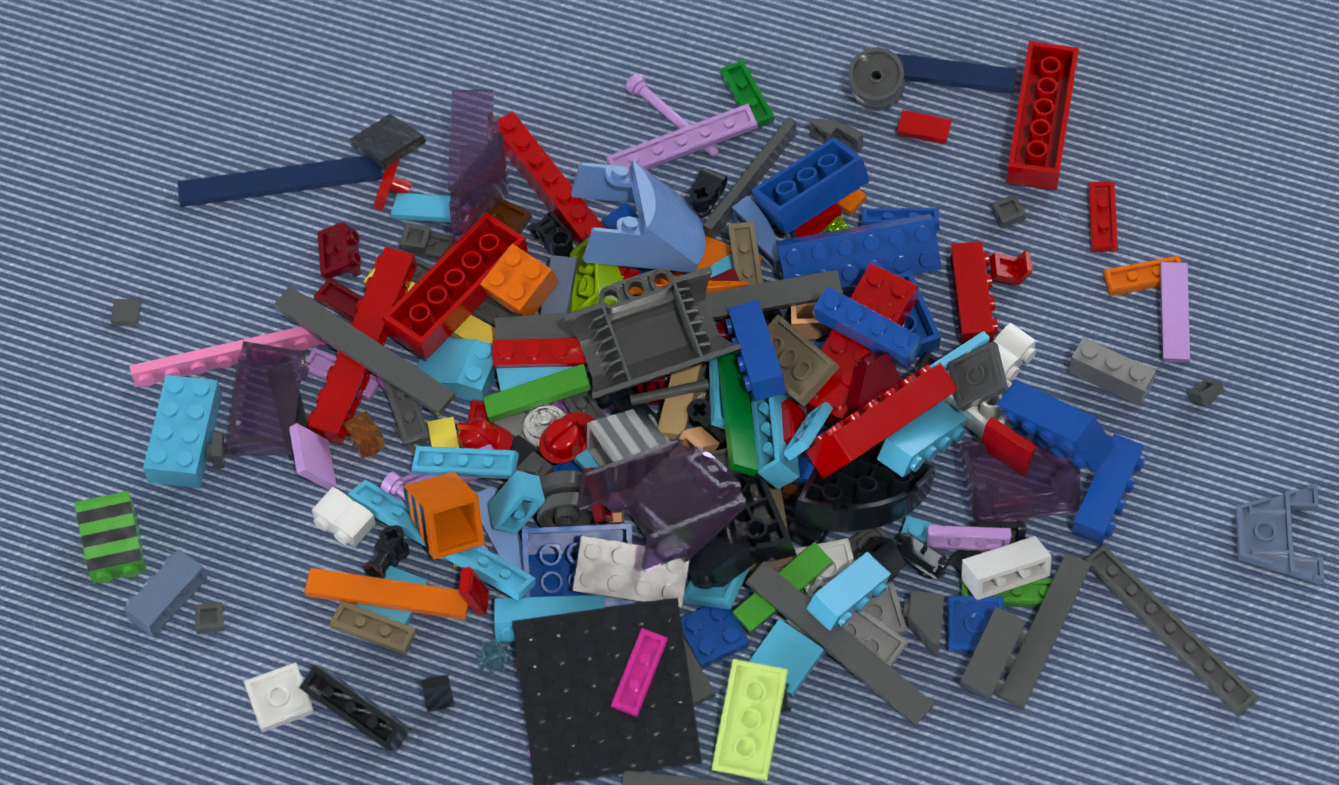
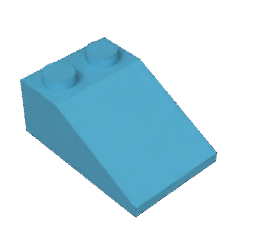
M447 339L427 360L420 357L416 367L455 392L456 398L470 402L472 400L484 401L483 397L489 395L497 376L496 368H493V345L477 339Z

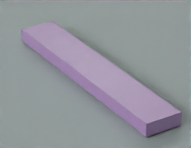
M745 104L609 155L606 159L609 165H621L624 167H630L633 159L648 170L758 129V125L749 104Z

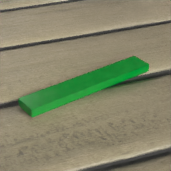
M731 353L717 358L729 469L755 476L758 471L750 396L749 392L746 391L743 376L747 374L746 372H740L737 357L741 356L740 353Z

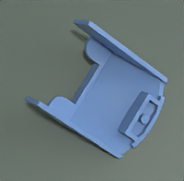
M633 159L630 167L584 162L579 164L571 190L572 197L635 203L638 218L630 216L620 218L616 223V229L592 228L583 256L585 263L649 269L665 268L681 272H694L697 270L705 251V232L697 213L681 195Z

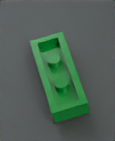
M744 60L720 68V74L738 107L749 104L758 128L773 123L774 115Z

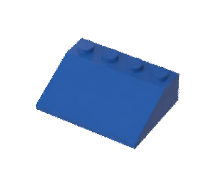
M632 523L522 528L524 572L536 578L535 586L525 594V597L596 595L571 590L579 537L583 535L632 543ZM605 596V607L635 604V600Z

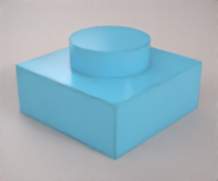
M907 516L901 534L903 532L906 534L911 533L926 543L928 525L933 526V523Z

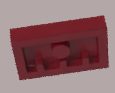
M340 222L318 231L321 276L327 280L329 277L332 278L347 271L354 276L361 275L360 265L362 260L359 254L358 243L360 242L358 232L345 222Z

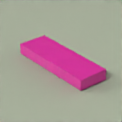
M643 628L641 629L611 704L612 708L638 717L668 641L667 637Z

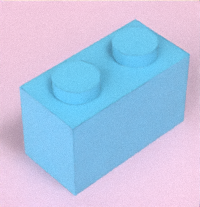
M516 470L491 499L488 506L494 529L517 534L542 506L545 498L539 476Z

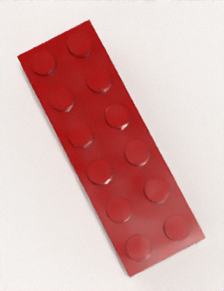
M1029 41L1006 183L1057 190L1077 67L1078 47Z
M486 212L383 316L387 334L424 360H427L489 297L480 283L510 245L514 244L528 253L526 238Z
M870 263L851 299L903 326L919 297L918 285ZM832 330L821 351L835 361L840 368L805 407L797 401L796 405L809 413L822 403L828 402L833 409L826 422L835 425L855 412L856 408L848 409L846 405L854 367L862 363L861 358L873 351Z
M941 363L933 368L927 364L898 383V386H893L881 394L880 397L878 396L844 420H841L827 431L815 437L812 441L814 445L805 450L821 477L824 478L956 392L958 388Z

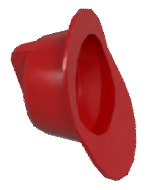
M574 412L551 422L541 435L539 441V448L543 457L551 463L563 464L568 463L587 449V423L593 421L594 418L585 413Z
M476 417L466 423L459 422L457 424L460 448L479 449L491 444L494 450H510L513 437L508 430L493 425L483 418Z

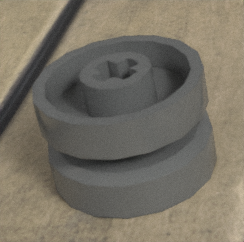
M880 47L868 48L856 55L850 64L848 72L851 93L856 102L865 109L873 111L887 110L896 105L903 96L905 89L903 64L898 56L889 49Z
M562 470L549 473L540 478L545 502L537 510V521L540 526L591 525L594 522L584 472Z

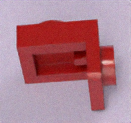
M1023 251L1018 257L994 253L989 258L991 276L994 281L1020 285L1031 275L1033 270L1029 251Z

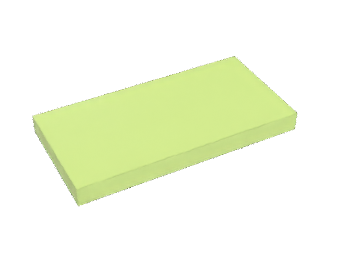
M733 659L712 765L713 771L768 781L788 669Z

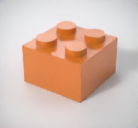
M511 244L480 285L490 298L517 316H527L536 313L557 286L559 280L551 268L514 244Z

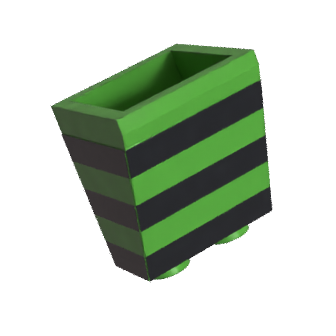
M128 491L74 502L87 570L93 583H108L116 578L135 577L140 573L147 572L138 515Z

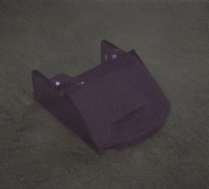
M493 90L452 91L448 191H450L449 209L451 226L456 242L486 212L491 214L510 191L503 132H499V121H494Z
M678 438L588 471L582 476L577 507L580 510L601 502L613 512L630 510L653 532L647 536L641 568L645 572L678 558L686 563L744 510L746 502L745 497H742L740 492L741 485L723 463L699 447L693 450L682 445L683 440Z

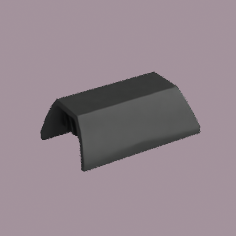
M711 266L673 278L672 273L668 269L658 268L607 285L600 291L598 304L563 315L565 323L571 328L581 344L592 376L593 400L741 350L740 343H731L719 335L705 301L707 285L712 275ZM657 279H665L668 282V286L659 288L654 282ZM633 287H639L642 289L643 294L633 296L629 293V290ZM612 295L617 298L618 302L614 305H608L603 299Z

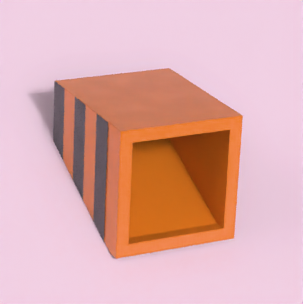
M454 471L403 486L407 512L434 560L485 545L479 496Z

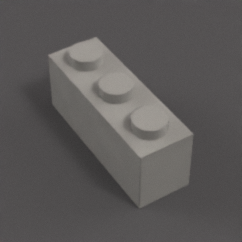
M1083 337L1071 358L1069 370L1070 374L1139 406H1142L1150 392L1156 370Z

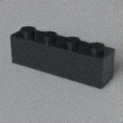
M314 665L299 689L386 750L397 752L412 729L324 667Z

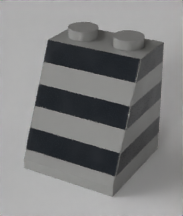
M643 407L587 423V451L599 468L603 470V474L614 490L661 466V460L670 459L672 444L665 434H661L655 418L651 414L648 415Z

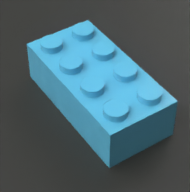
M172 375L165 376L143 466L148 483L201 489L208 460L207 443H212V433L215 430L222 400L218 380Z

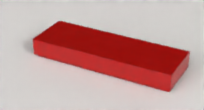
M1089 181L1091 252H1117L1115 182Z

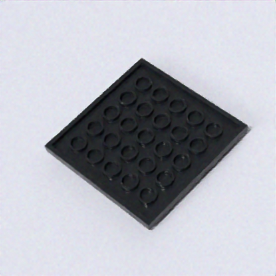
M678 598L512 621L534 785H556L624 775L625 771L647 772L702 764ZM643 628L667 637L668 641L638 717L612 708L611 704L640 631Z

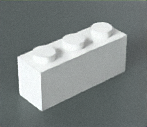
M1033 536L963 559L961 580L976 600H980L1049 577L1051 555L1038 538Z

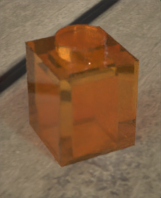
M367 411L343 423L346 436L361 459L374 456L385 447L383 435Z

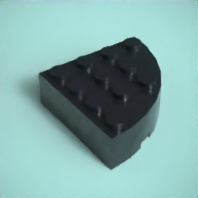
M876 445L824 478L821 477L815 467L797 499L793 522L808 528L830 531H860L893 523L910 514L924 501L931 491L936 467L923 463L916 472L911 471L902 477L877 460L882 447Z
M758 471L755 476L744 473L733 474L732 476L711 480L705 479V481L664 486L652 491L656 503L673 531L694 549L696 545L745 544L755 557V564L763 563L764 561L774 562L796 555L792 540L768 484L758 474Z

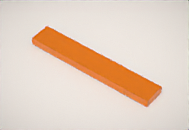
M310 568L304 591L307 597L340 602L342 600L347 603L466 620L469 605L461 596L459 590L316 568Z

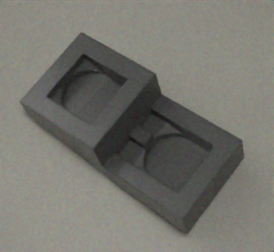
M813 118L810 121V136L822 144L835 137L855 153H858L863 148V133L859 130L832 120Z
M406 223L399 245L415 254L439 260L455 236L433 233L429 226Z

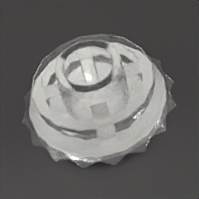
M552 404L535 406L525 415V419L521 423V433L526 441L539 448L541 435L549 424L569 413L565 412L562 407Z

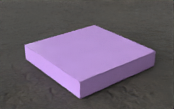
M298 423L290 426L289 430L297 474L328 490L336 487L329 441Z

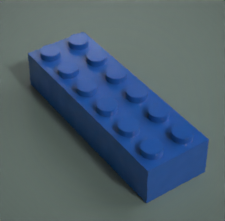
M930 214L776 241L782 280L838 270L842 288L858 285L870 263L895 275L909 270L912 271L913 275L942 270L935 222Z

